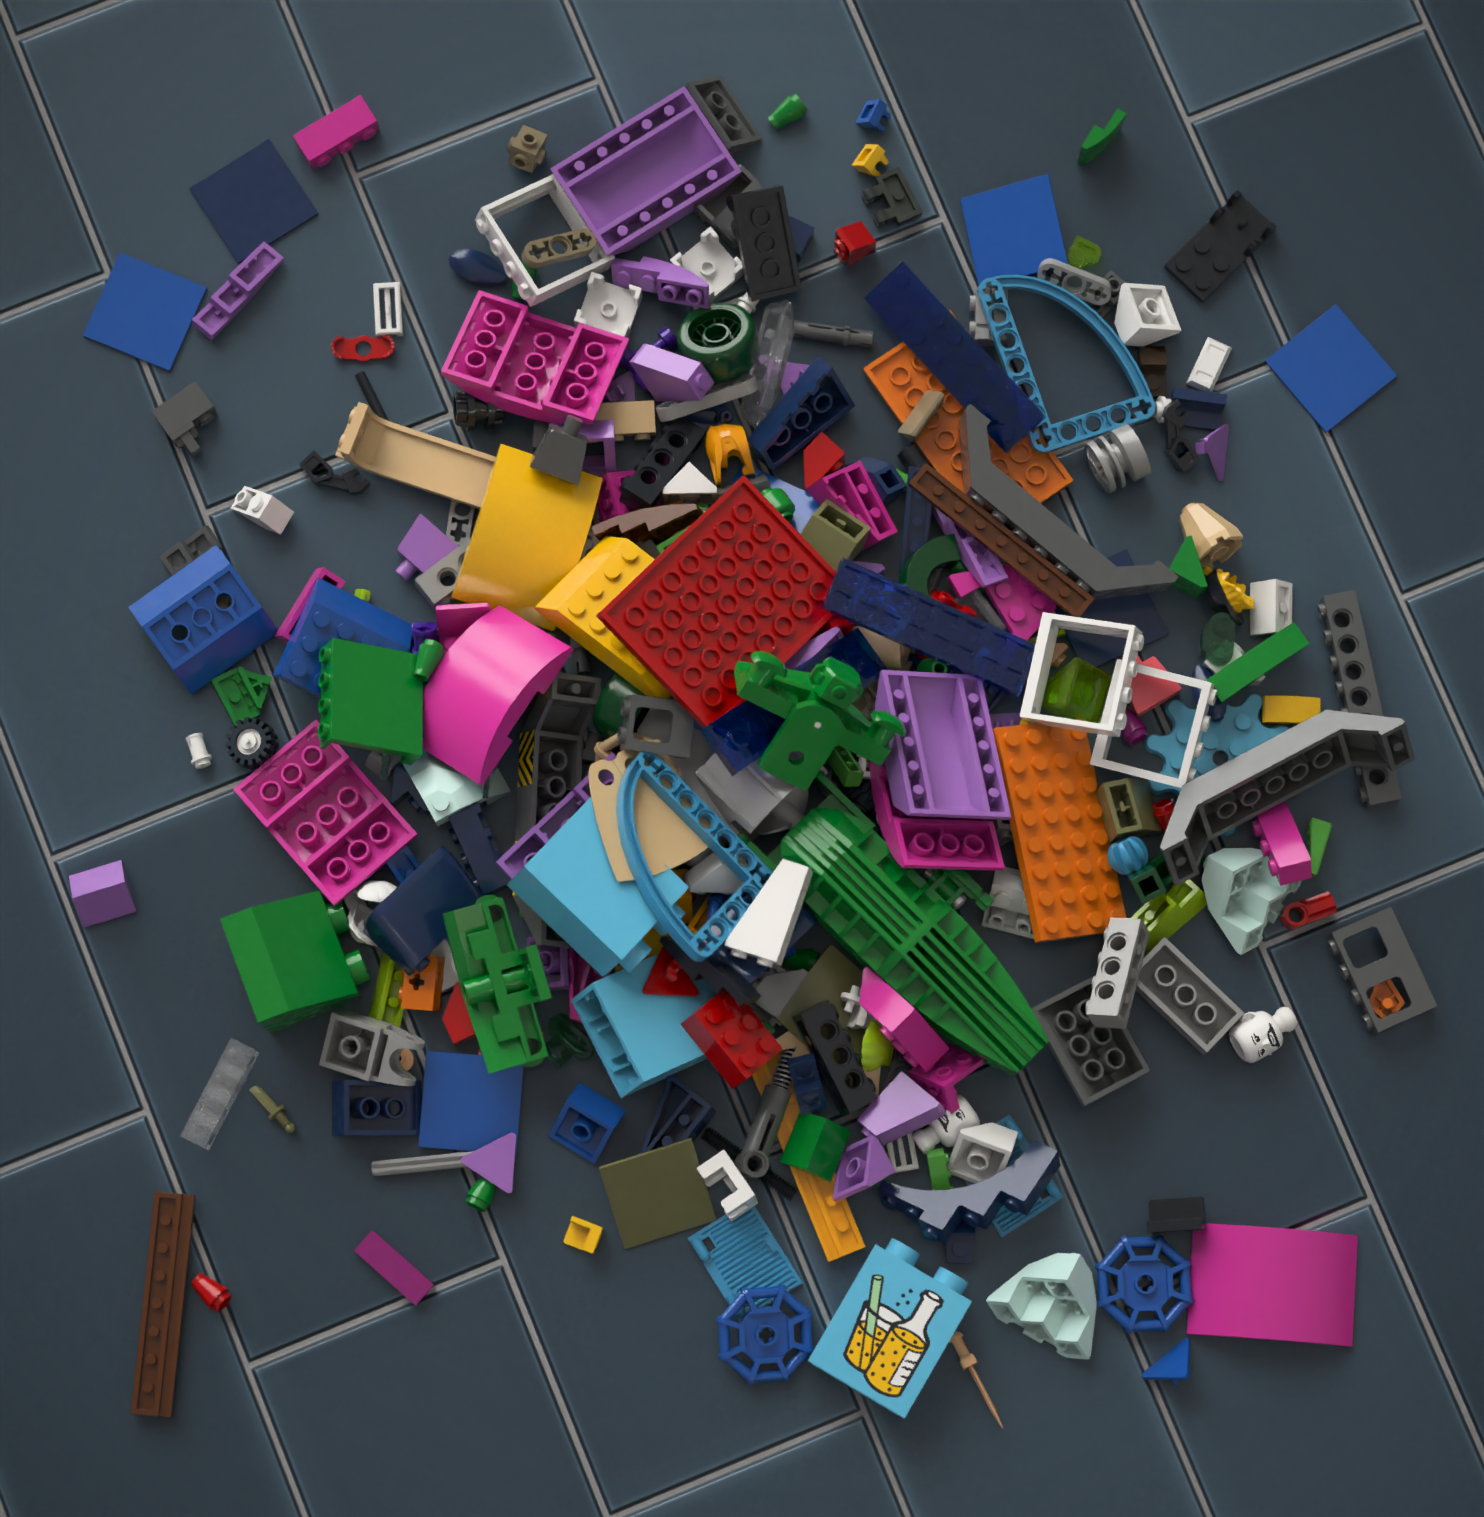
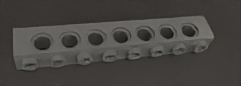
M1351 590L1325 595L1320 600V604L1317 605L1319 619L1325 622L1326 630H1323L1325 645L1330 646L1332 656H1329V665L1331 671L1336 672L1338 682H1335V692L1337 698H1341L1343 708L1340 711L1383 716L1356 591ZM1334 617H1344L1347 621V626L1344 628L1338 627L1334 622ZM1348 642L1351 644L1353 652L1350 654L1344 653L1340 649V643ZM1354 668L1358 672V679L1352 680L1348 678L1346 669ZM1352 695H1361L1364 698V705H1355L1351 699ZM1352 765L1355 777L1359 776L1361 787H1358L1359 800L1361 803L1365 802L1366 809L1396 804L1402 799L1396 770L1391 772L1389 768ZM1371 772L1378 773L1382 778V783L1379 785L1373 784L1369 779V774Z

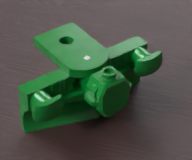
M755 651L751 654L754 663L737 661L735 664L734 675L738 696L786 719L758 761V768L804 791L808 789L836 745L881 766L891 751L889 743L894 735L898 734L905 737L906 729L896 716L886 711H873L870 714L873 720L871 723L852 704L857 702L864 692L860 676L853 667L833 657L825 659L822 664H816L811 673L786 669L784 663L779 658L764 651ZM793 751H801L803 753L802 758L799 760H792L788 756Z
M484 895L476 900L475 905L442 914L462 997L488 1074L521 1064L524 1067H535L544 1061V1057H548V1052L533 1003L552 998L538 948L535 944L518 950L503 897L497 898L496 895Z

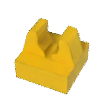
M866 144L852 166L858 172H864L872 177H877L880 173L876 170L875 165L879 163L887 166L888 160L884 155L885 150L878 144Z

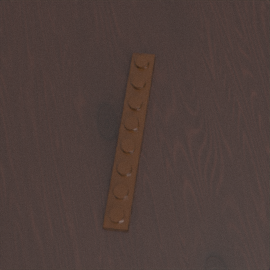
M927 463L910 481L909 487L1068 615L1081 617L1094 601V597Z

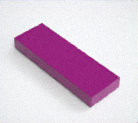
M373 1230L354 1250L415 1306L434 1286L431 1281Z

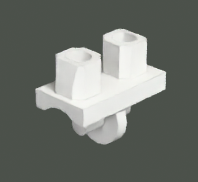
M852 985L850 993L842 992L840 1000L846 1003L844 1012L851 1014L846 1027L853 1030L858 1028L867 1029L870 1021L874 1019L859 1004L861 987Z

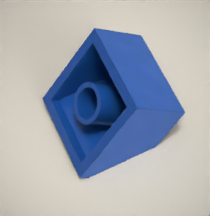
M579 1082L566 1100L548 1137L595 1165L618 1128L626 1110Z

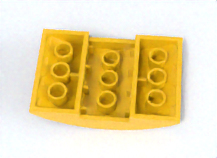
M500 444L484 493L485 496L451 598L469 604L489 603L490 611L500 605L535 626L554 631L556 625L536 611L535 606L579 563L603 478L582 471L579 484L577 485L531 468L530 460L533 454Z

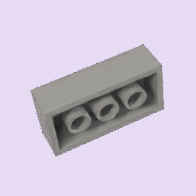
M1165 937L1143 959L1135 991L1202 1055H1205L1244 1014L1235 1003Z

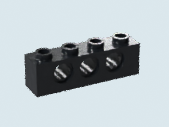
M685 417L677 418L674 422L668 421L662 430V438L660 440L655 439L647 451L649 455L646 459L641 457L634 467L635 473L632 477L627 475L621 483L619 489L622 490L619 501L634 511L655 507L663 496V488L690 461L702 445L706 434L704 429Z
M829 1000L819 1002L792 1017L809 1053H814L818 1071L840 1115L851 1114L878 1099L875 1094L876 1087L873 1081L866 1076L861 1063V1057L854 1052L850 1044L851 1037L848 1031L842 1028L838 1020L839 1013L836 1007L830 1004ZM822 1025L826 1026L829 1031L827 1039L821 1035ZM835 1050L839 1051L841 1055L839 1063H836L833 1059V1052ZM847 1074L853 1079V1086L851 1088L845 1082Z

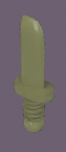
M253 1086L249 1089L270 1113L267 1117L270 1121L275 1119L281 1124L282 1128H285L287 1133H293L296 1130L295 1124L291 1123V1120L284 1114L283 1111L286 1107L283 1104L278 1107L259 1086Z

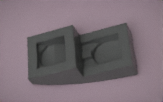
M203 526L185 541L176 543L163 553L160 558L173 576L215 545L220 550L223 547L210 527Z

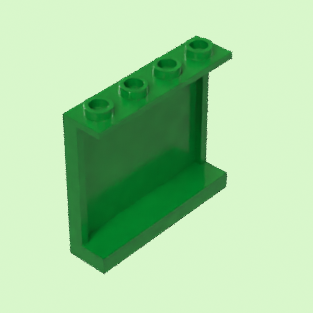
M332 638L323 646L319 652V662L322 663V669L318 685L321 688V698L318 703V712L321 713V723L318 727L320 749H325L332 743L401 756V763L412 765L422 756L423 681L413 676L418 654Z

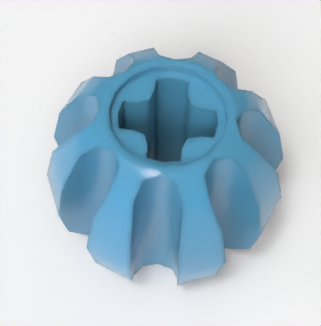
M1126 836L1114 842L1108 849L1109 864L1119 874H1131L1144 867L1148 862L1149 853L1147 846L1137 836Z

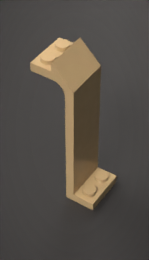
M358 402L357 407L354 406V409H352L348 424L339 440V446L335 456L364 471L477 509H481L485 496L484 493L496 459L495 456L387 421L377 416L369 405Z

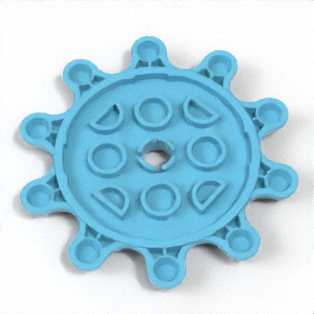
M1249 694L1238 706H1231L1227 703L1224 719L1218 723L1210 720L1208 731H1203L1200 742L1204 743L1200 759L1196 758L1193 768L1197 769L1194 779L1218 767L1212 760L1213 754L1223 752L1227 760L1230 761L1287 731L1289 727L1277 725L1269 728L1260 722L1259 715L1262 710V697L1259 694ZM1172 699L1165 706V713L1172 721V730L1166 735H1148L1144 740V748L1148 753L1155 754L1162 759L1163 769L1159 774L1179 778L1196 709H1190L1182 701ZM1148 780L1150 791L1154 795H1161L1166 792L1174 793L1177 796L1180 794L1181 788ZM1236 827L1221 835L1226 837L1232 835Z

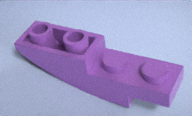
M643 256L640 262L615 258L611 263L613 285L623 288H629V285H634L642 288V291L658 293V300L706 309L710 307L709 284L689 270L666 261Z

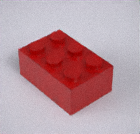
M729 992L715 994L681 1023V1026L732 1089L748 1079L783 1049L748 1005L740 1006Z

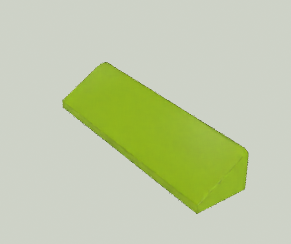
M384 952L369 1017L400 1028L404 1009L401 1008L398 994L400 987L403 986L404 975L401 974V968Z

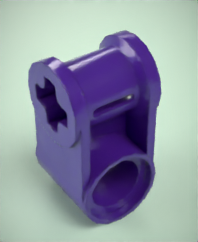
M412 622V653L418 654L419 645L423 644L426 639L439 642L437 622Z

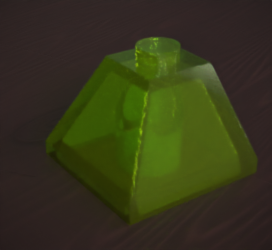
M1075 657L1047 681L1042 708L1064 718L1098 723L1112 675Z

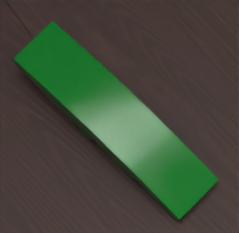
M1293 622L1249 650L1206 681L1215 684L1214 689L1217 690L1216 697L1222 704L1240 690H1244L1262 676L1270 673L1310 645V643Z

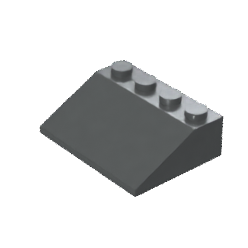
M1093 977L1031 1008L1049 1040L1048 1045L1083 1107L1150 1072L1127 1028L1095 1027L1086 1015L1085 1007L1091 997Z

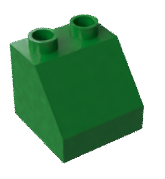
M320 891L253 906L220 919L257 1022L270 1034L363 999L358 985L371 980L360 950L346 954L339 934L350 930L348 927V916L342 901L336 906L331 902L327 903Z

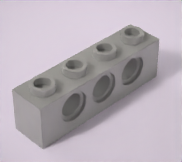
M471 538L415 579V587L434 611L436 606L448 605L455 600L451 596ZM450 576L455 580V583L451 586H444L440 581L443 577Z
M1111 917L1109 926L1104 931V946L1102 952L1098 955V969L1096 976L1092 979L1090 1000L1087 1001L1085 1007L1086 1015L1095 1027L1126 1029L1150 933L1142 919Z

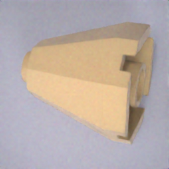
M1190 503L1182 509L1179 521L1184 540L1187 536L1192 535L1202 568H1205L1207 565L1213 568L1212 562L1219 559L1220 563L1227 561L1242 546L1241 540H1243V535L1239 529L1205 504Z

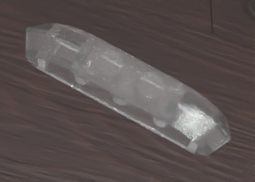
M788 300L771 303L764 310L758 334L759 356L754 366L749 370V374L755 375L759 389L754 393L743 396L740 406L742 418L754 428L767 417L779 395L794 332L793 306Z

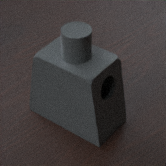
M567 415L563 427L551 424L531 457L530 467L578 485L587 446V437L578 433L583 420L576 416Z

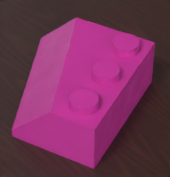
M866 967L863 970L859 1004L882 1027L880 1032L904 1055V1059L914 1068L919 1065L927 1072L950 1048L913 1006L870 968Z

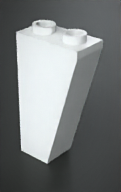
M782 859L727 938L724 946L731 950L730 955L746 960L747 956L757 958V964L772 968L773 964L782 965L813 875V871L809 867Z

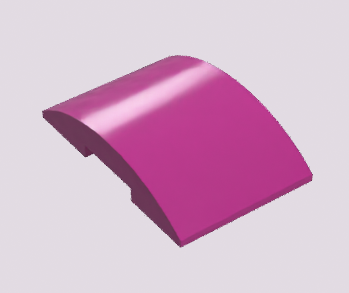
M479 290L444 363L441 375L474 397L486 403L490 402L495 407L516 415L556 424H564L567 415H572L583 420L581 425L593 424L629 343V338L582 323H578L577 328L553 321L529 313V306Z
M500 605L492 609L473 623L456 640L431 675L423 691L422 749L483 786L512 743V740L507 737L537 691L544 695L574 649Z
M315 719L233 790L327 899L336 906L416 838L418 834L338 744L331 743L325 749H320V738H318L320 723Z
M869 761L872 794L878 822L892 856L902 868L1004 870L1005 867L993 821L975 818L908 816L893 805L885 761L881 766Z
M1206 1224L1207 1230L1192 1231L1190 1258L1192 1265L1190 1266L1194 1302L1187 1309L1186 1334L1352 1347L1358 1236L1320 1231L1226 1224Z

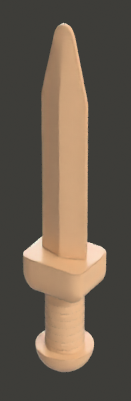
M955 1331L949 1343L953 1344L960 1357V1366L963 1371L969 1369L990 1411L1003 1429L997 1411L974 1368V1365L978 1362L975 1356L969 1353L962 1339L964 1335L959 1331Z

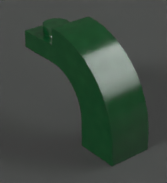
M955 534L940 536L928 541L908 558L901 570L898 581L899 603L910 602L909 614L914 619L916 626L926 625L934 619L927 590V581L931 571L953 566L961 560Z
M1162 852L1149 858L1144 867L1128 875V879L1141 904L1166 893L1165 886L1172 882ZM1203 853V856H1202V858H1201V860H1200V862H1199L1198 867H1200L1201 865H1203V863H1204V861H1205V859H1206L1205 856H1204V853Z

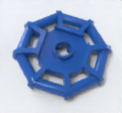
M1159 1234L1157 1237H1126L1125 1235L1120 1237V1241L1095 1266L1098 1280V1307H1102L1125 1329L1126 1333L1130 1334L1137 1331H1163L1165 1333L1170 1331L1169 1327L1194 1302L1191 1291L1190 1266L1192 1264L1190 1260L1187 1261L1164 1240V1236ZM1132 1248H1153L1151 1255L1136 1256ZM1161 1251L1176 1266L1171 1269L1167 1265L1165 1266L1158 1258L1159 1252ZM1126 1252L1129 1260L1120 1270L1112 1268L1111 1266ZM1178 1271L1181 1293L1174 1291L1173 1274ZM1108 1274L1116 1276L1117 1294L1110 1297ZM1142 1276H1146L1147 1281H1152V1286L1148 1287L1147 1291H1143L1142 1287H1138L1137 1282L1141 1281ZM1170 1297L1177 1299L1178 1302L1164 1316L1161 1307ZM1118 1299L1122 1300L1132 1310L1130 1318L1112 1302ZM1139 1312H1154L1157 1320H1136Z
M782 1284L775 1287L748 1289L744 1287L740 1289V1294L721 1316L718 1315L716 1319L719 1329L720 1354H718L720 1361L726 1362L749 1385L756 1382L789 1381L790 1376L815 1349L812 1346L811 1315L813 1313L811 1308L807 1309ZM774 1298L772 1306L756 1307L753 1299ZM781 1301L790 1307L796 1315L791 1318L787 1317L779 1309ZM747 1302L750 1308L749 1312L742 1317L740 1322L733 1321L732 1318ZM800 1322L801 1343L796 1342L794 1339V1324ZM729 1326L737 1328L738 1345L733 1348L730 1347ZM765 1327H767L768 1331L773 1332V1336L768 1337V1342H764L763 1338L759 1337V1333ZM793 1347L799 1349L784 1366L782 1359L787 1351H790ZM743 1351L753 1360L751 1368L749 1369L734 1355ZM776 1363L778 1370L758 1371L760 1364Z

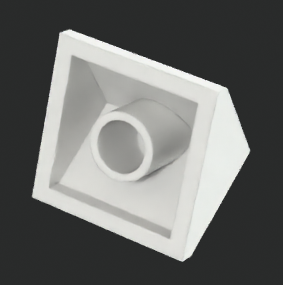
M688 462L663 488V504L667 505L675 500H682L684 504L697 505L699 502L712 505L717 501V487Z

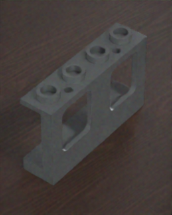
M1392 907L1328 935L1330 939L1327 941L1328 948L1333 956L1337 955L1341 963L1338 966L1340 974L1344 981L1349 980L1353 989L1350 991L1352 1000L1356 1006H1361L1364 1013L1362 1021L1368 1031L1372 1030L1374 1035L1437 1007L1436 1001ZM1374 927L1378 930L1387 949V956L1364 967L1355 968L1347 954L1343 941L1350 936ZM1398 977L1407 992L1411 1004L1409 1007L1385 1018H1378L1366 992L1373 986Z

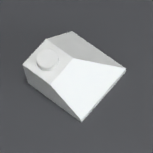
M1123 283L1121 285L1114 324L1120 339L1126 346H1146L1178 334L1181 331L1165 286Z
M993 1122L961 1129L949 1158L947 1169H950L951 1175L972 1183L992 1177L1006 1168L1018 1132Z

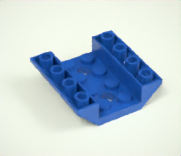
M217 545L128 607L191 695L211 682V679L219 676L274 637L278 631ZM222 594H227L232 598V604L227 609H221L217 606V599ZM184 626L187 628L188 635L184 640L178 641L173 638L172 632L175 627Z

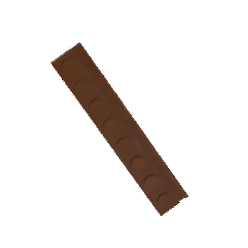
M167 1192L154 1193L131 1414L172 1417L196 1195Z

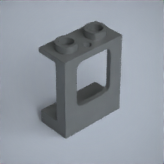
M634 694L627 695L626 700L622 701L620 711L621 716H624L623 727H619L617 734V743H620V750L649 752L681 759L690 758L695 719L676 700ZM638 707L666 710L672 713L670 739L667 743L634 738L633 729L636 709Z

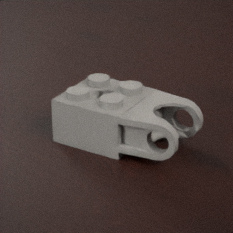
M342 1009L331 1013L319 1065L366 1081L399 1086H414L416 1077L402 1068L399 1056L402 1049H424L425 1041L393 1024Z

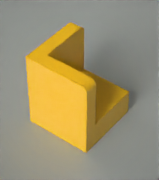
M572 1216L564 1243L594 1255L603 1232V1227Z

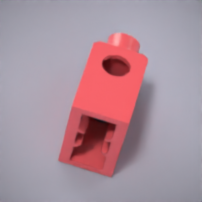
M1137 655L1136 661L1138 664L1167 671L1156 657L1152 656L1142 662L1139 655ZM1137 672L1136 677L1132 678L1131 688L1133 693L1129 706L1131 711L1137 717H1140L1178 695L1182 688L1177 682Z

